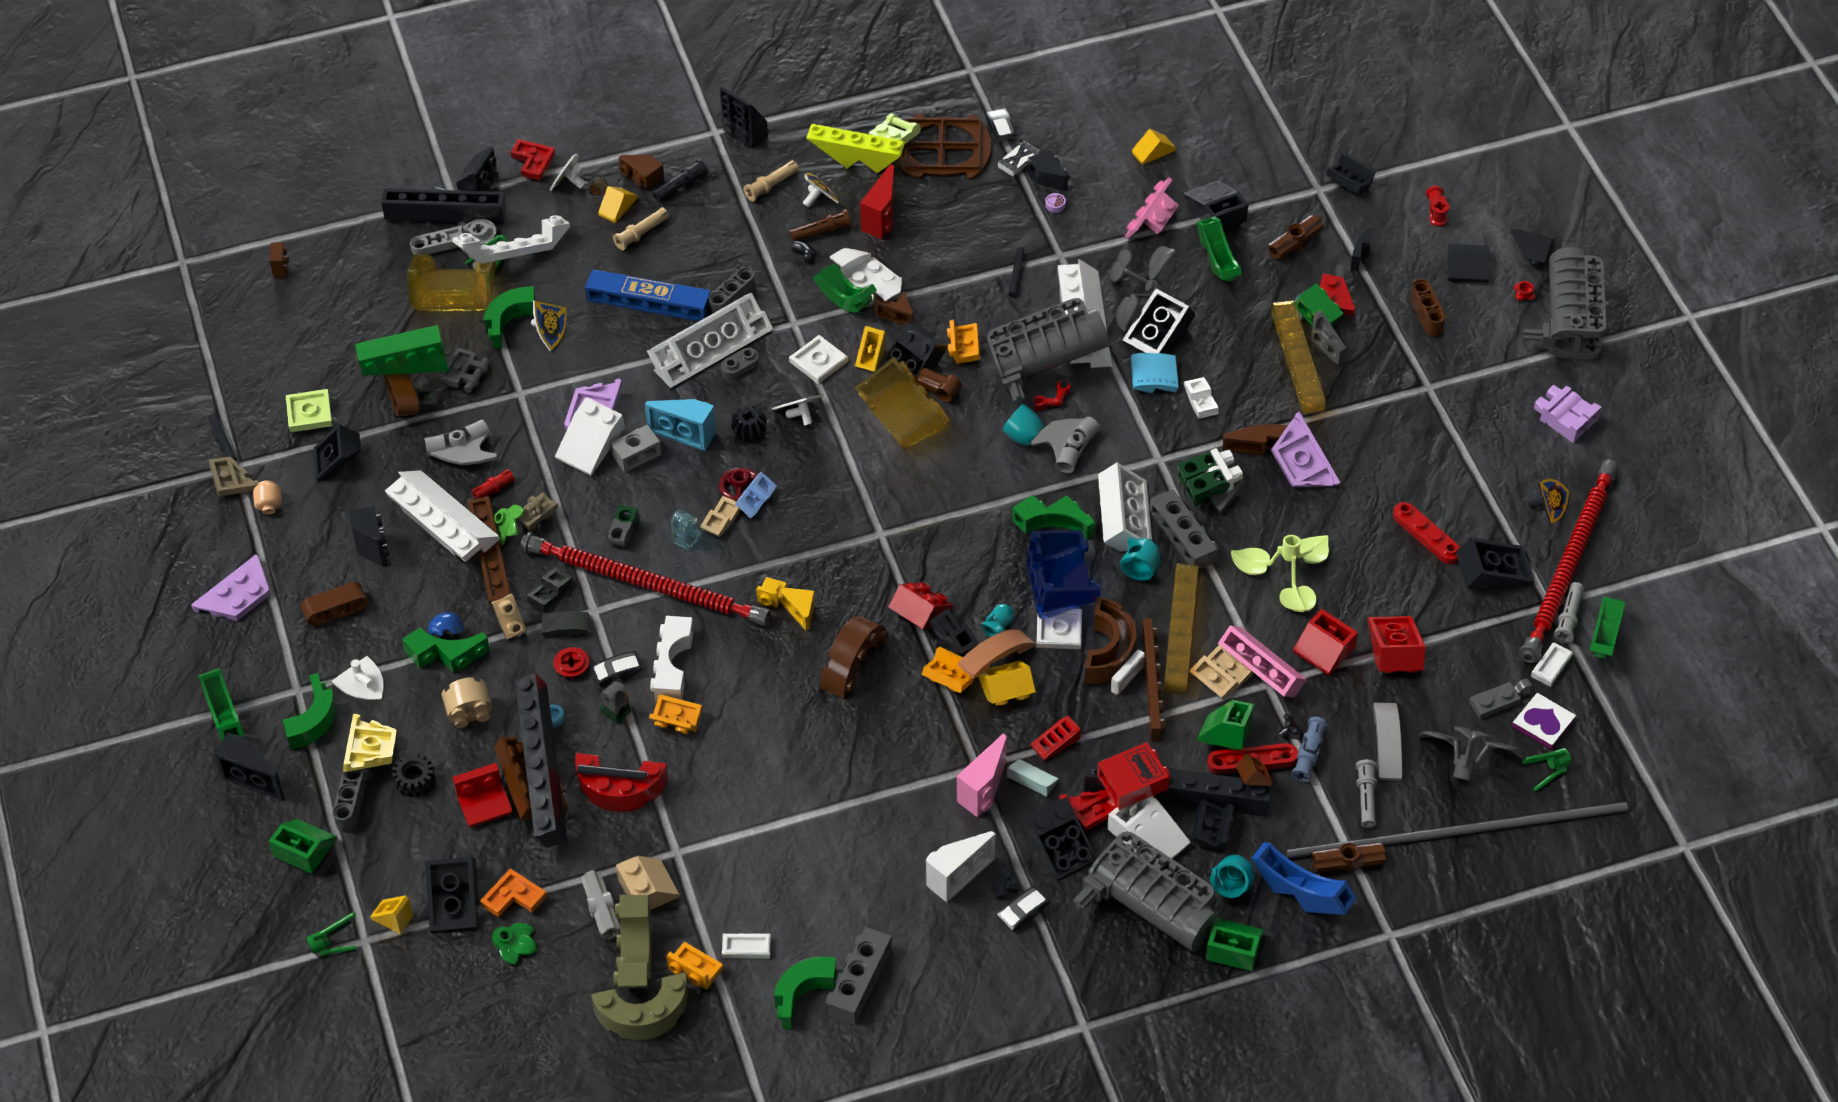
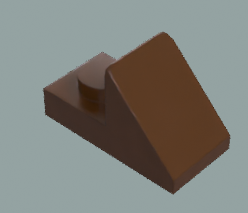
M904 292L897 302L890 299L885 302L877 296L874 301L875 316L903 326L905 323L913 324V310Z

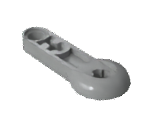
M477 219L465 226H457L416 236L410 241L412 253L416 256H424L457 248L458 246L452 242V238L459 237L463 233L472 234L483 245L495 238L496 227L489 220ZM417 244H425L422 248H415Z

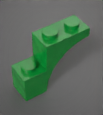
M1212 217L1196 222L1201 245L1207 249L1212 273L1225 281L1235 280L1236 276L1242 275L1241 268L1235 261L1226 241L1221 220L1217 217Z
M1034 495L1012 507V521L1025 534L1044 527H1061L1075 531L1085 539L1094 536L1093 518L1088 514L1086 515L1080 509L1078 503L1072 501L1067 495L1047 508Z
M1603 596L1590 646V651H1594L1593 656L1604 659L1607 658V655L1612 656L1626 601Z
M419 628L402 639L405 653L419 668L432 663L439 657L453 674L460 669H464L469 663L483 657L490 651L488 637L483 632L467 639L444 640L426 633L422 628Z
M218 668L198 675L221 742L227 733L235 736L241 735L245 738L221 669Z

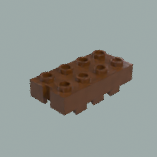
M500 737L494 750L521 820L532 819L523 741L517 742V737ZM560 780L563 809L565 814L568 809V805L563 795L564 788Z

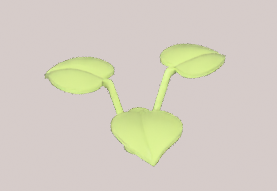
M1287 535L1283 539V545L1278 546L1277 552L1271 560L1269 554L1259 548L1231 551L1235 565L1242 572L1249 575L1264 574L1267 566H1271L1281 553L1286 561H1292V588H1285L1281 591V604L1290 610L1308 612L1314 608L1316 603L1314 591L1308 586L1296 587V558H1302L1310 564L1324 562L1329 554L1328 535L1302 540L1295 535Z

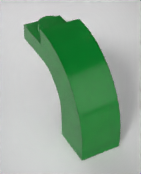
M836 263L826 267L813 277V280L826 297L848 312L860 311L872 301L873 297L871 295L877 291L873 284L865 287H858L852 284L844 276Z
M534 286L506 291L496 297L487 307L484 314V325L489 341L493 340L494 349L502 348L503 328L510 320L521 316H534L533 301H536Z
M318 673L309 675L314 692V701L311 707L301 715L283 719L290 750L307 746L321 738L334 720L336 705L332 688L327 689L325 681L320 682Z
M813 957L802 960L791 966L781 976L775 988L774 1003L775 1008H778L777 1019L781 1020L782 1029L792 1030L794 1006L802 994L815 989H835L836 957Z

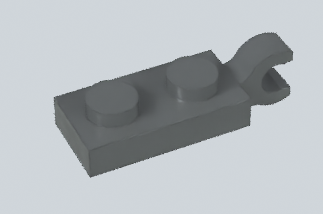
M1528 679L1521 680L1514 687L1508 682L1470 697L1469 703L1479 719L1520 704V697L1529 695L1531 692L1528 688L1532 687Z

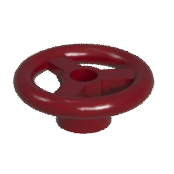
M748 468L731 469L721 477L719 490L723 496L737 502L743 494V490L751 484L758 474ZM726 482L734 486L736 496L726 490Z

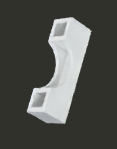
M666 616L665 624L660 626V638H662V641L657 643V656H659V659L654 661L653 670L656 676L655 679H651L650 691L654 692L655 701L658 700L659 694L680 700L683 699L685 687L684 673L675 668L671 661L681 651L691 649L694 633L692 617Z

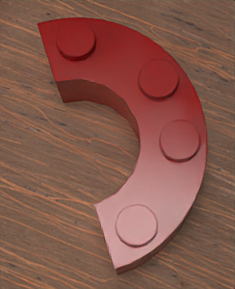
M576 753V771L578 765L600 767L599 756ZM643 761L640 769H638V771H647L646 781L577 774L580 789L589 798V801L602 809L614 812H627L644 807L643 804L651 799L654 801L662 793L668 781L666 763Z

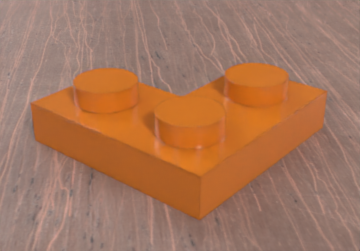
M509 869L480 900V904L497 917H500L514 901L528 911L533 912L547 897V893L514 870Z

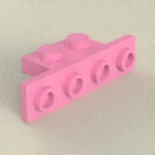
M1170 177L1164 182L1160 180L1154 187L1155 193H1151L1145 200L1146 206H1142L1135 214L1137 219H1133L1126 227L1128 229L1125 234L1127 239L1139 229L1142 223L1146 224L1156 234L1164 228L1179 206L1164 192L1172 181Z

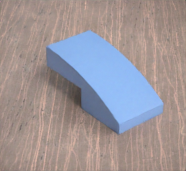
M760 472L735 505L751 519L770 497L777 485Z

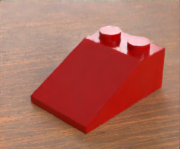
M891 164L860 202L861 231L883 239L893 228L895 186L894 166Z
M1412 616L1368 617L1373 654L1379 672L1393 673L1394 671H1406L1412 673L1417 670H1424L1426 646Z

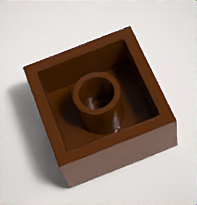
M271 242L269 262L273 278H286V274L289 272L287 265L289 263V255L287 256V247H285L284 242Z

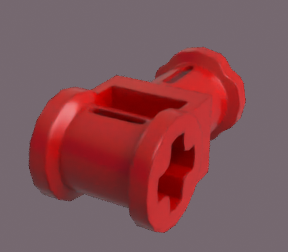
M1431 186L1426 190V197L1430 202V223L1433 226L1442 227L1448 222L1446 213L1449 211V204L1446 202L1445 196H1443V188Z

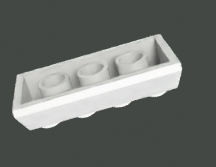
M1115 463L1098 474L1104 543L1118 551H1127L1129 548L1128 538H1148L1152 540L1147 482L1121 464Z

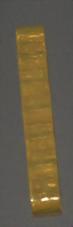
M1294 301L1272 302V317L1303 414L1325 412V397Z
M1176 563L1164 690L1187 692L1198 565Z

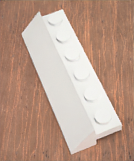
M1078 259V264L1058 265L1061 303L1073 298H1080L1084 301L1087 311L1097 307L1106 328L1098 271ZM1107 347L1072 360L1070 364L1090 362L1091 368L1112 366L1110 348Z
M748 293L651 348L647 353L656 368L654 371L671 388L768 333L773 328L765 312L760 310L752 293Z
M422 471L398 472L401 477L385 490L387 496L397 503L405 514L453 555L459 556L465 562L479 550L485 553L500 540V537Z

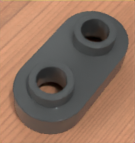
M744 348L726 358L721 363L722 375L726 378L734 379L753 369L759 363L758 352L753 348Z

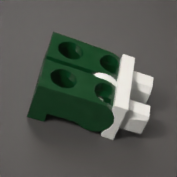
M1217 448L1211 450V453H1204L1177 464V475L1195 507L1203 504V500L1233 490V483L1243 479V473L1238 465L1230 469L1227 467L1234 463L1230 450L1219 453Z

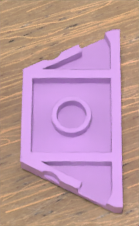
M616 379L615 383L607 385L598 383L591 387L576 388L564 423L565 429H568L575 412L586 397L614 410L623 384L622 380Z
M1300 412L1296 413L1271 449L1278 464L1292 487L1338 486L1340 484L1338 477Z
M254 555L191 604L195 612L204 610L210 612L213 616L226 617L227 619L238 621L271 594L258 556Z

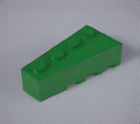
M438 325L355 344L363 376L449 371Z

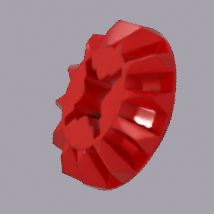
M575 647L565 648L556 654L553 665L557 674H561L563 678L568 676L574 679L575 676H582L583 672L588 670L589 657L582 649ZM570 658L574 661L573 668L569 667Z

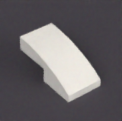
M1204 377L1184 382L1187 395L1198 419L1219 414L1218 406L1211 396V388Z

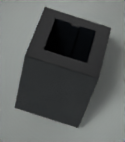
M1050 150L1028 157V172L1037 184L1060 190L1068 189L1069 173L1066 169H1063L1058 157L1054 156Z

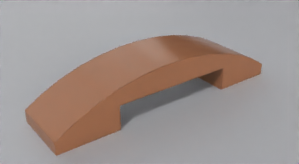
M1007 630L980 643L958 662V666L971 678H975L989 671L990 664L1015 651L1021 654L1035 647L1036 643L1021 630Z

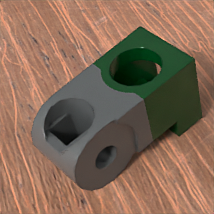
M619 504L608 534L609 544L621 547L628 546L631 534H633L635 527H638L640 522L637 508Z
M614 681L601 693V698L604 701L600 707L601 713L614 723L618 724L631 712L627 691L620 683Z

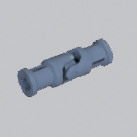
M1311 717L1308 720L1309 727L1303 735V743L1300 745L1297 755V765L1291 772L1293 779L1300 783L1311 781L1312 775L1310 773L1312 767L1316 765L1319 756V750L1323 743V733L1328 728L1326 720L1320 717Z

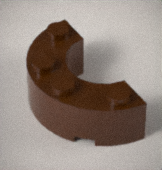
M1097 597L1094 613V630L1105 634L1111 642L1103 648L1088 650L1085 684H1101L1111 681L1112 677L1135 653L1136 627L1133 618L1123 610L1121 605L1103 597Z
M860 615L849 619L838 633L830 648L828 655L832 657L829 665H824L820 688L841 698H844L849 691L851 692L856 684L855 675L860 662L864 660L867 650L869 648L877 650L881 643L884 644L888 638L886 628Z

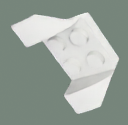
M843 248L830 256V259L841 266V272L852 284L858 287H865L870 284L875 286L877 291L871 295L873 298L869 303L870 305H874L877 296L886 302L900 294L902 277H898L877 259L871 257V253Z

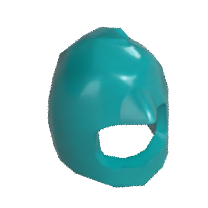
M1022 404L1008 419L1002 430L1016 443L1028 446L1032 445L1033 439L1044 429V424L1035 412L1025 404Z
M1128 538L1129 548L1119 563L1121 570L1131 579L1138 581L1150 580L1161 563V553L1158 545L1148 538Z
M1240 855L1227 856L1216 867L1211 869L1210 883L1213 889L1224 897H1239L1250 889L1254 880L1255 873L1252 863ZM1216 876L1219 878L1221 886L1218 884Z

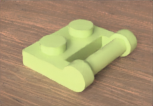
M889 114L886 121L876 126L875 129L869 132V135L901 140L906 144L920 133L921 127L917 123H909L899 119L897 115ZM895 126H898V127H900V128H902V129H905V130H907V131L904 132V131H902V130H899V129L895 128Z

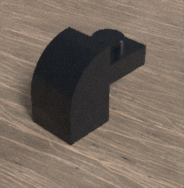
M949 609L929 621V624L940 639L939 645L950 652L960 655L978 643L968 625L965 624L960 627Z

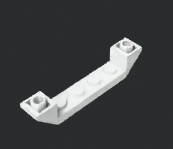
M551 216L550 219L542 220V235L535 234L531 238L526 239L516 238L511 242L501 241L491 246L481 245V241L469 233H463L459 237L452 238V242L471 258L483 264L551 250L568 230L570 223L561 216Z

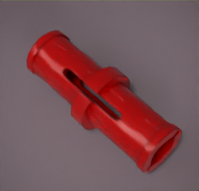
M507 469L493 478H488L484 484L472 489V495L475 499L493 493L496 494L500 491L499 489L514 482L515 478L512 472Z

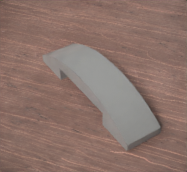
M1373 703L1378 749V780L1402 781L1401 733L1397 704Z

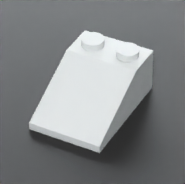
M586 397L575 412L555 458L592 476L611 449L610 442L617 439L625 429L622 414Z
M990 831L942 846L936 852L930 853L926 859V886L944 901L948 902L995 860V833Z

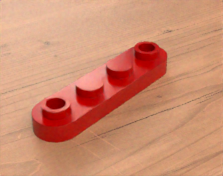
M1401 502L1394 507V520L1446 564L1458 562L1456 551L1460 546L1410 503Z
M1289 743L1245 747L1242 750H1217L1209 754L1207 768L1210 772L1217 775L1239 773L1236 766L1245 754H1250L1262 762L1266 769L1286 768L1296 764L1298 750Z

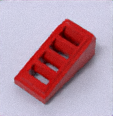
M1067 715L1033 741L1031 747L1043 761H1046L1080 740L1081 730ZM1050 739H1053L1056 744L1054 745ZM1045 743V745L1049 748V750L1046 751V749L1042 746V744Z

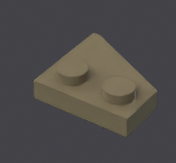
M231 457L209 460V468L218 497L250 492L258 486L259 482L257 480L253 481L248 476V472L243 467L238 466L237 462Z

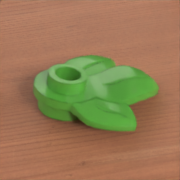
M512 505L509 509L502 508L495 514L494 522L501 545L505 544L507 536L518 535L516 520L525 513V510L519 505Z

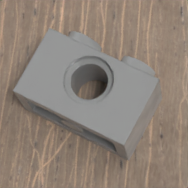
M648 425L635 429L633 432L610 442L612 457L624 473L661 455L660 441Z

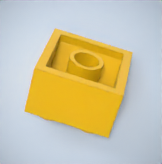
M1019 660L989 668V671L978 676L987 700L992 704L995 703L996 706L1006 704L1008 699L1012 698L1017 700L1030 697L1029 694L1035 692L1030 666Z

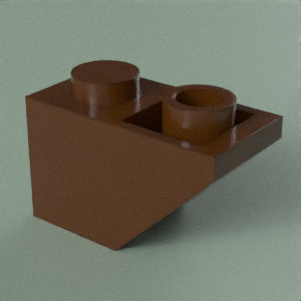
M650 154L619 156V169L624 176H628L636 185L643 187L645 190L648 191L665 179L663 164Z

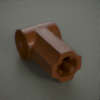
M923 368L917 379L918 385L935 392L937 397L944 402H950L962 388V382L958 377L951 374L945 377L928 368Z

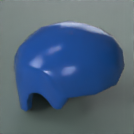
M444 612L436 615L430 621L428 633L432 636L435 634L443 636L446 629L452 634H456L465 628L456 614Z

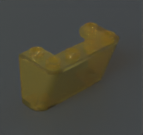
M893 357L854 389L905 450L949 428L948 423L950 419L937 401L935 402L933 398L927 399L926 395L928 393L921 384L916 386L914 382L917 380L911 374L903 361L899 363Z

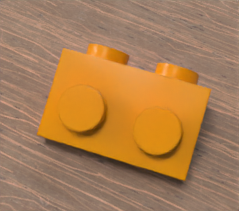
M950 320V328L947 329L948 339L951 341V344H948L950 357L954 356L956 364L981 360L977 323L956 327L955 321Z
M942 647L936 649L934 659L924 666L922 675L928 677L931 681L947 686L950 690L959 693L970 686L974 679L958 666V662L963 657Z
M659 694L654 713H650L649 718L657 727L667 729L669 725L676 727L675 731L688 734L689 731L696 732L703 706Z
M683 942L674 954L669 952L667 955L668 968L676 975L685 973L690 983L694 986H701L706 990L723 970L722 963L686 942Z

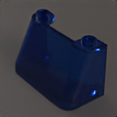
M1083 530L1031 531L1026 565L1039 619L1055 617L1095 602L1096 598L1100 597V584H1096L1095 579H1089L1084 555L1085 552H1088L1089 543L1088 539L1084 538Z

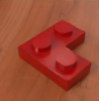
M518 139L510 153L511 158L526 161L521 169L523 177L540 181L555 155V148Z

